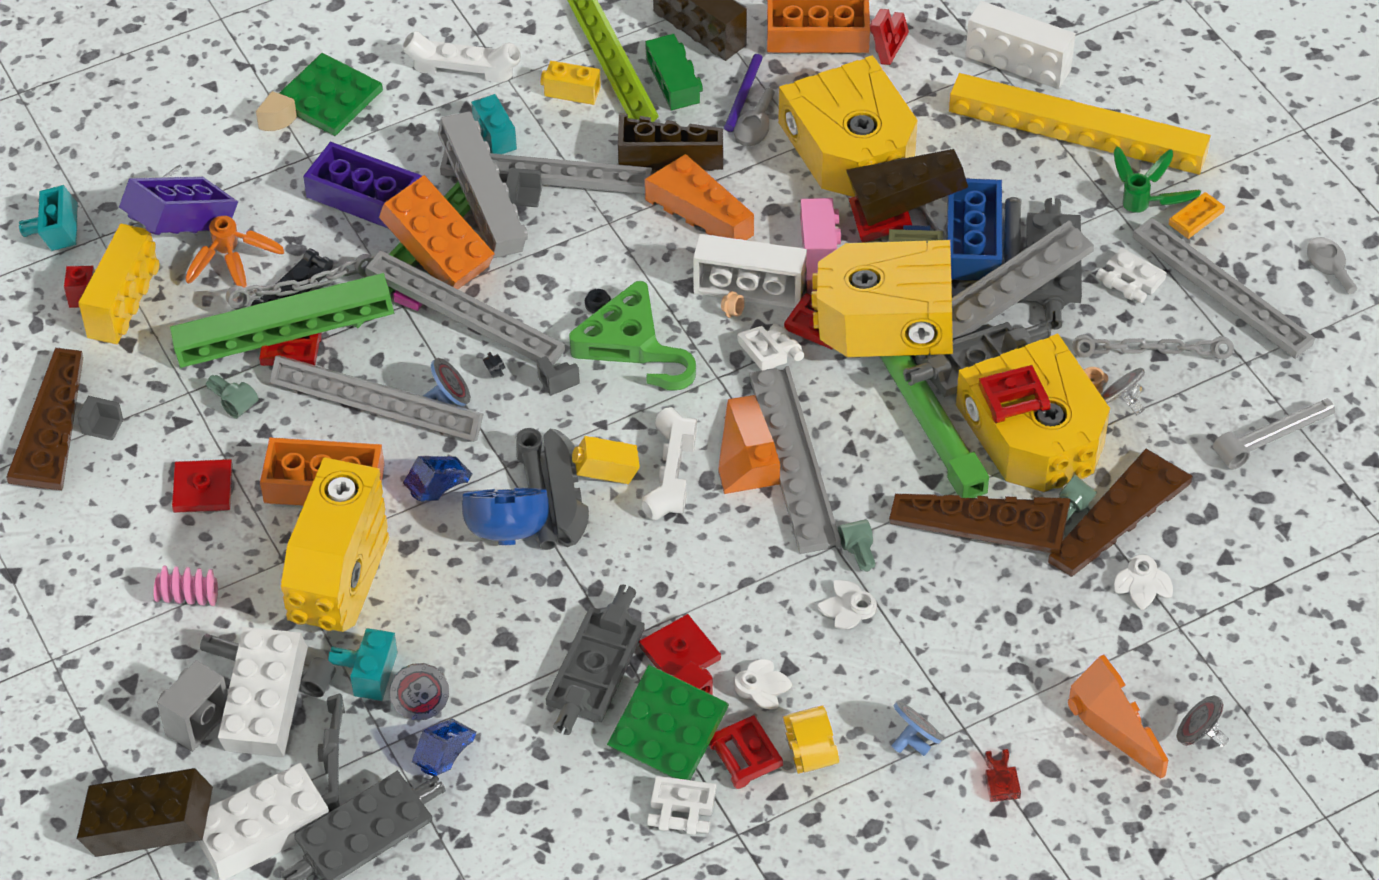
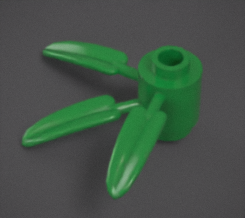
M1117 146L1114 150V161L1121 181L1125 182L1122 204L1130 212L1140 213L1145 211L1149 207V201H1159L1161 205L1187 202L1199 197L1201 190L1161 193L1158 196H1150V181L1157 182L1165 173L1173 158L1172 149L1166 151L1145 175L1140 173L1134 174L1122 149Z

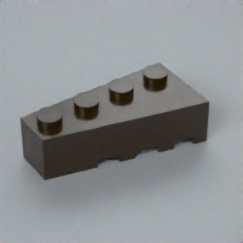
M954 149L846 170L852 190L868 226L968 188L962 164Z

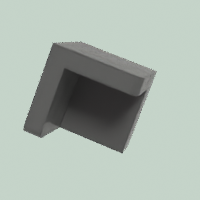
M509 168L506 185L511 203H514L516 206L538 207L542 191L541 171Z
M547 356L537 359L538 378L550 396L580 384L579 367L576 363L569 365L565 362L554 367Z
M89 395L77 416L82 434L106 440H113L123 422L122 411L118 402Z

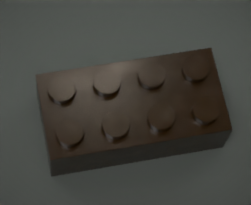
M653 0V11L657 16L664 18L676 29L683 31L695 42H699L709 49L711 53L718 55L725 61L747 46V9L735 0Z
M196 768L89 785L76 839L95 857L201 841L204 836L213 786Z

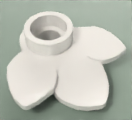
M1144 554L1134 556L1130 560L1128 568L1119 572L1114 581L1115 593L1124 594L1130 592L1132 600L1141 610H1145L1152 603L1156 594L1163 598H1171L1173 593V586L1169 576L1157 569V564L1153 558ZM1144 564L1147 566L1148 570L1141 571L1139 570L1138 565Z
M835 580L834 591L836 596L818 604L819 610L826 617L835 619V628L839 629L853 628L857 626L861 619L872 617L877 610V602L870 593L862 591L858 584L845 580Z
M765 659L751 662L747 670L739 672L734 679L735 691L740 697L752 699L757 706L772 710L779 707L776 696L790 690L792 683L783 673L773 671V662Z

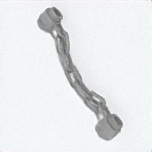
M362 254L356 260L343 263L341 267L332 271L315 274L311 279L300 282L291 280L279 282L274 286L252 285L244 288L242 286H233L226 293V301L233 309L238 310L245 308L250 300L257 299L261 295L276 294L277 296L295 294L300 290L320 288L343 275L350 276L359 273L365 278L367 277L365 273L366 266L361 267V265L365 261H368V265L373 257L369 254ZM354 265L355 270L349 271L346 266ZM325 275L326 278L329 279L319 284L318 281L315 280L316 278ZM292 285L293 290L281 292L280 286ZM255 289L256 295L249 296L247 291ZM240 293L237 298L233 299L234 294Z
M1083 334L1077 336L1072 343L1073 351L1083 358L1089 357L1092 354H1107L1111 349H1121L1122 352L1127 354L1142 353L1145 349H1158L1163 354H1180L1184 350H1195L1199 355L1227 359L1234 350L1233 343L1224 336L1216 337L1213 340H1202L1197 342L1196 345L1184 344L1179 339H1162L1158 343H1146L1140 338L1124 339L1121 343L1111 344L1106 339H1092L1090 336ZM1082 342L1089 343V349L1087 351H1081L1079 349V346ZM1095 343H1105L1103 348L1106 350H1095ZM1125 343H1140L1138 347L1141 349H1126L1128 345ZM1163 343H1178L1177 349L1179 350H1164L1165 344ZM1220 344L1227 345L1225 353L1218 352ZM1201 345H1210L1211 351H1200L1204 348Z

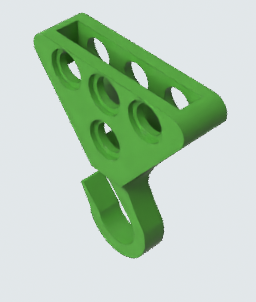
M636 281L569 334L570 354L575 359L629 363L673 362L680 363L686 367V371L680 375L647 373V384L659 386L666 390L677 391L690 386L696 378V361L690 352L681 348L663 346L658 343L655 335L648 285L644 281ZM633 296L626 303L623 302L626 297ZM609 311H614L608 317L604 318L605 313ZM594 326V328H592L586 334L584 333V330L587 327Z

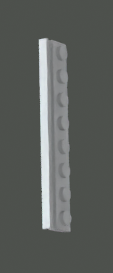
M1069 220L953 297V340L971 334L1092 253L1094 245Z
M785 366L783 370L773 368L750 372L753 393L756 396L779 458L780 487L799 553L804 554L827 550L829 546L840 547V536L789 366Z

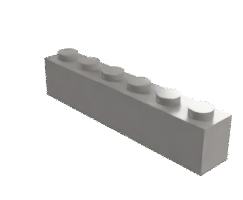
M470 111L441 117L438 136L484 240L495 253L493 258L523 252L525 240L528 239L527 229L525 225H521L518 219L517 207L509 199L508 187L506 183L501 181L499 167L496 162L492 161L487 141H483L479 122L474 121Z

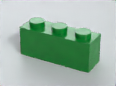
M675 34L645 41L647 63L670 110L699 104L703 85L700 77H696L694 74L692 61L686 58L683 43L678 42Z

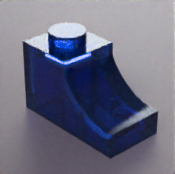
M418 456L403 484L410 490L411 496L418 501H438L450 488L462 483H468L473 473L456 456Z
M453 718L422 731L412 763L421 767L422 772L431 776L451 770L459 754L469 744L473 743L477 731Z

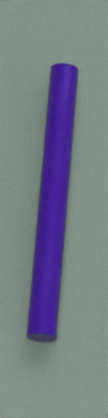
M760 54L753 55L724 125V129L728 132L734 130L763 59Z

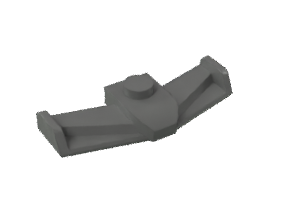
M340 693L327 697L328 712L332 713L330 729L324 730L323 744H318V762L324 763L325 774H328V793L321 797L326 803L329 813L340 806L339 734L342 715L345 713L343 696Z

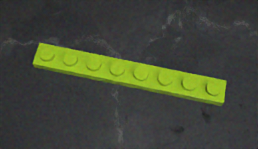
M567 0L626 114H628V118L639 120L640 116L651 117V122H654L659 115L598 0Z

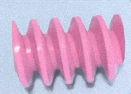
M164 565L161 572L156 576L154 583V600L156 602H159L161 598L166 603L172 602L174 598L177 604L183 603L186 599L189 605L194 604L197 600L198 604L202 606L206 605L208 601L211 606H215L217 602L218 582L217 578L214 577L213 569H209L207 576L203 577L201 568H198L195 576H192L190 567H186L184 574L180 575L178 566H175L172 574H169L167 566Z

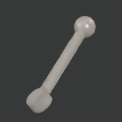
M926 204L916 208L922 211L934 231H943L938 228L925 208Z

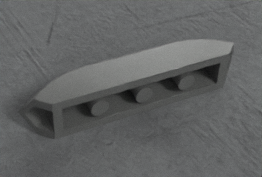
M550 428L543 435L558 542L566 547L576 545L585 532L588 524L589 508L582 503L580 488L574 487V483L578 482L576 466L572 461L575 446L562 432Z

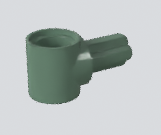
M211 375L206 382L207 388L221 397V404L224 410L233 418L238 419L259 400L255 390L245 382L230 384L218 375Z
M1076 475L1071 478L1059 493V498L1070 499L1071 504L1067 521L1074 512H1082L1097 494L1093 488Z
M864 519L838 525V533L843 550H848L849 553L854 554L860 570L868 572L874 568L876 563L870 550L873 544V534L869 521Z

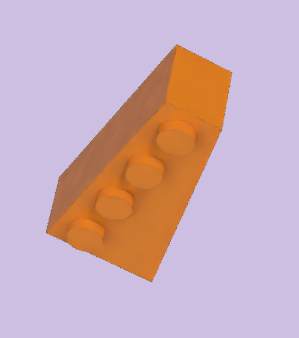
M683 155L645 179V201L651 204L656 202L663 206L664 211L673 215L676 213L685 218V222L691 226L697 225L704 228L706 234L748 240L754 236V213L688 155Z

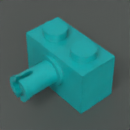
M496 94L471 101L474 121L479 122L483 141H487L490 153L505 154L517 150L515 126Z
M64 185L39 191L38 217L19 221L21 235L28 237L38 233L51 251L76 245L77 201Z
M366 628L360 648L357 651L332 646L331 651L333 652H329L328 661L333 665L353 668L350 676L353 696L383 701L398 653L395 633Z

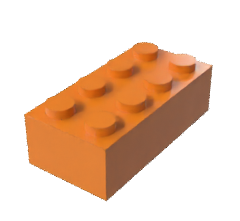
M767 0V52L869 53V0Z
M425 175L385 202L379 215L383 223L432 277L456 289H460L487 269L495 255Z
M269 437L260 480L263 502L304 506L324 457L379 468L380 480L382 482L385 467L382 444Z

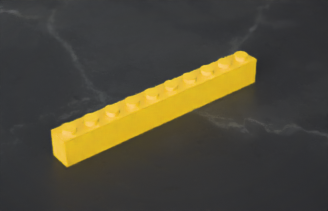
M963 73L958 74L950 93L949 112L1110 153H1114L1115 148L1118 146L1122 149L1125 156L1155 163L1166 151L1172 149L1173 158L1168 167L1198 175L1202 171L1208 154L1211 137L1208 134Z

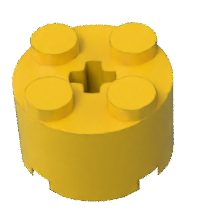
M823 705L782 716L789 748L793 751V760L797 774L839 763L836 745L834 746L833 731Z

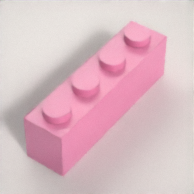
M833 198L801 199L803 249H807L806 293L812 295V291H817L813 290L812 274L818 273V261L835 251L837 245L841 244L840 228L835 229V225H839V209L833 208Z

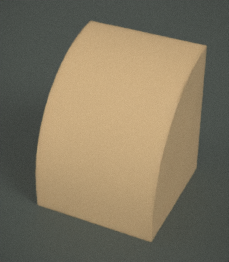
M272 91L256 110L258 128L264 131H276L293 123L297 118L294 99Z

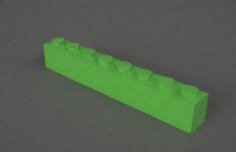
M381 273L170 326L174 350L180 368L395 313L385 274Z

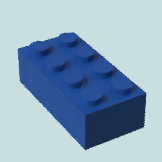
M966 178L968 188L947 196L946 240H950L951 279L979 281L1002 265V180Z

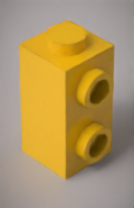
M550 60L547 70H543L540 83L544 85V95L546 97L594 105L601 88L600 69Z
M584 436L579 446L574 448L572 454V461L575 463L578 476L629 484L640 468L637 445Z

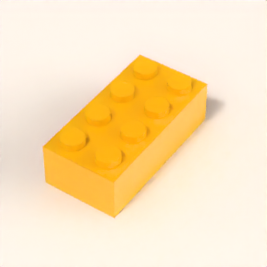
M120 223L78 302L87 338L118 345L122 335L127 333L129 321L138 312L139 302L142 296L147 294L149 282L153 275L158 273L160 265L156 257V244L152 239V234L145 228Z

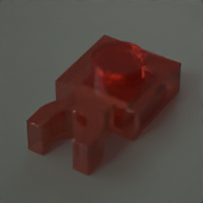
M1008 749L1002 750V760L993 759L992 752L985 751V762L989 768L985 771V779L990 802L1020 799L1021 789L1016 766L1008 767Z

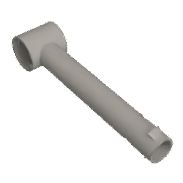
M1327 398L1240 438H1237L1233 432H1226L1215 440L1213 449L1229 469H1237L1247 462L1250 457V451L1334 414L1335 407L1332 401Z

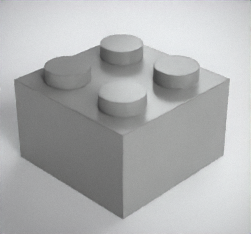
M195 660L189 668H185L180 673L178 680L169 689H165L161 693L157 705L166 736L193 752L222 721L228 695L222 675Z

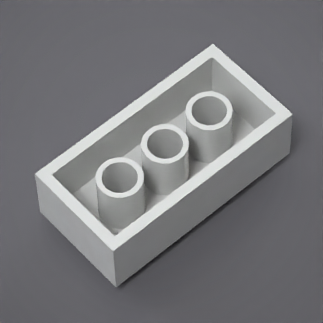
M980 1L968 20L965 57L1060 89L1071 71L1076 33Z
M699 234L693 257L694 294L723 298L730 291L742 295L744 301L795 308L803 297L806 286L807 249Z
M250 627L242 628L218 739L225 751L284 757L308 648L300 632Z
M300 762L210 806L203 840L198 841L219 880H225L298 844L295 840V834L327 815L329 810Z

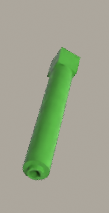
M879 356L947 468V478L957 495L961 498H976L977 496L987 494L989 485L988 473L976 453L969 452L928 382L924 380L910 386L908 384L909 381H905L904 369L917 366L912 356Z

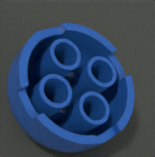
M486 489L463 493L462 515L468 529L482 539L498 541V545H515L516 540L528 538L536 534L544 526L548 517L549 503L546 489Z

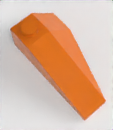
M755 395L728 399L718 467L724 494L780 485L779 458Z
M1103 654L1071 685L1068 699L1069 708L1074 715H1078L1085 725L1161 779L1166 776L1169 760L1151 728L1142 726L1138 705L1135 701L1129 703L1121 689L1126 684Z

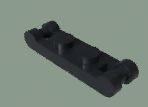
M309 248L304 253L303 258L277 283L291 280L300 282L311 279L315 274L331 271L334 262L326 256L320 257L319 252ZM313 265L317 266L314 270L311 269ZM325 276L316 278L315 280H317L319 283ZM292 285L280 286L281 292L293 290ZM312 288L285 296H277L276 294L263 295L261 298L255 299L251 306L309 292Z

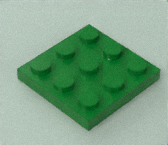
M321 53L279 94L294 99L297 117L336 136L383 91V86L381 82Z
M648 665L607 745L671 778L691 780L729 704Z

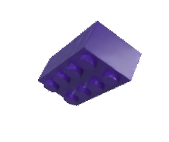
M331 141L303 176L306 198L385 228L388 227L379 218L384 203L422 177L420 174Z
M203 176L129 178L119 208L125 211L130 219L140 222L146 227L145 229L155 235L169 232L173 234H179L180 232L198 233V231L210 232V223L218 216L233 218L238 201Z

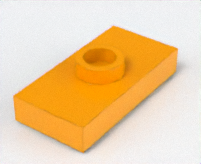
M1204 192L1169 218L1168 225L1189 239L1224 213L1225 205L1207 192Z

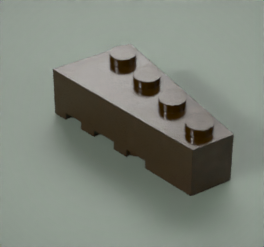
M619 113L618 165L647 167L659 171L686 154L703 170H723V128L689 124L687 127H683L677 124L676 121L666 120L665 124L651 122V117L640 116L639 120L628 118V114Z

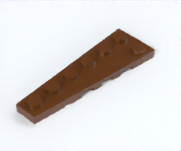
M55 347L7 473L8 484L63 490L84 359L82 351Z
M1146 448L1064 538L1060 554L1051 553L1049 555L1048 563L1073 577L1096 559L1101 552L1117 542V538L1126 531L1130 532L1140 520L1146 516H1151L1163 502H1169L1192 483L1193 476Z
M895 493L889 523L1060 554L1071 503L1069 498L1034 497V500L1005 496V499L988 498V496L961 498L959 495L937 496L934 494Z

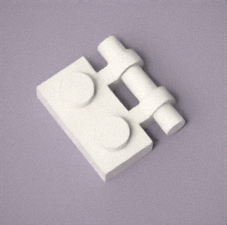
M1121 247L1107 262L1106 271L1102 268L1098 270L1096 278L1103 281V285L1110 289L1114 287L1123 292L1124 297L1143 303L1147 294L1152 295L1164 282L1167 272Z
M773 324L769 331H766L763 326H759L737 334L740 346L762 371L787 363V355L796 361H800L804 357L801 345L796 340H792L790 333L778 324Z
M656 776L651 808L662 809L661 815L649 814L648 826L659 827L661 831H669V829L687 831V834L696 835L697 832L709 834L710 822L699 820V815L712 816L716 784ZM672 811L689 813L688 819L672 817L671 815Z

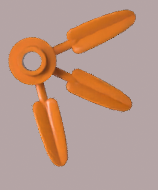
M218 216L211 221L209 226L212 244L209 248L203 246L195 256L187 271L186 282L188 284L192 283L215 255L214 249H216L218 252L226 254L224 258L236 286L246 287V276L238 252H233L238 244V237L242 238L244 243L276 254H284V249L276 241L257 232L247 231L246 234L237 232L236 222L231 217Z

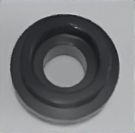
M593 289L585 297V308L594 314L610 302L611 297L603 289Z
M491 352L487 353L488 356L482 360L492 378L498 375L500 377L504 376L502 370L506 367L498 354L493 356Z

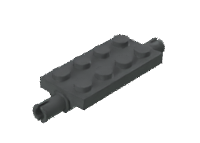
M1047 198L1044 202L1045 213H1027L1026 249L1069 220L1075 228L1081 231V215L1061 214V200L1055 198V206H1052V198ZM1081 260L1026 296V301H1038L1043 306L1046 326H1049L1050 329H1052V321H1054V330L1062 327V309L1069 303H1081Z
M1009 322L999 324L953 340V354L930 355L929 353V355H916L915 361L918 365L904 369V379L906 382L909 381L908 384L910 386L929 379L943 397L956 394L960 369L971 367L976 363L998 357L1014 349L1025 347V345L1038 340L1049 338L1051 336V329L1049 326H1046V322H1041L1028 328L1019 327L1015 329Z
M621 584L612 604L610 603L607 607L603 609L589 607L546 697L547 706L561 710L553 725L556 732L562 733L565 727L564 735H570L578 715L598 722L603 721L645 630V623L633 620L628 612L632 600L636 596V590L631 586H628L625 593L626 585Z
M398 770L296 833L295 840L304 852L303 859L281 872L283 880H305L312 875H319L324 880H341L431 823L433 816L424 804L446 791L441 781L438 783L439 778L434 775L431 779L414 789L409 786Z

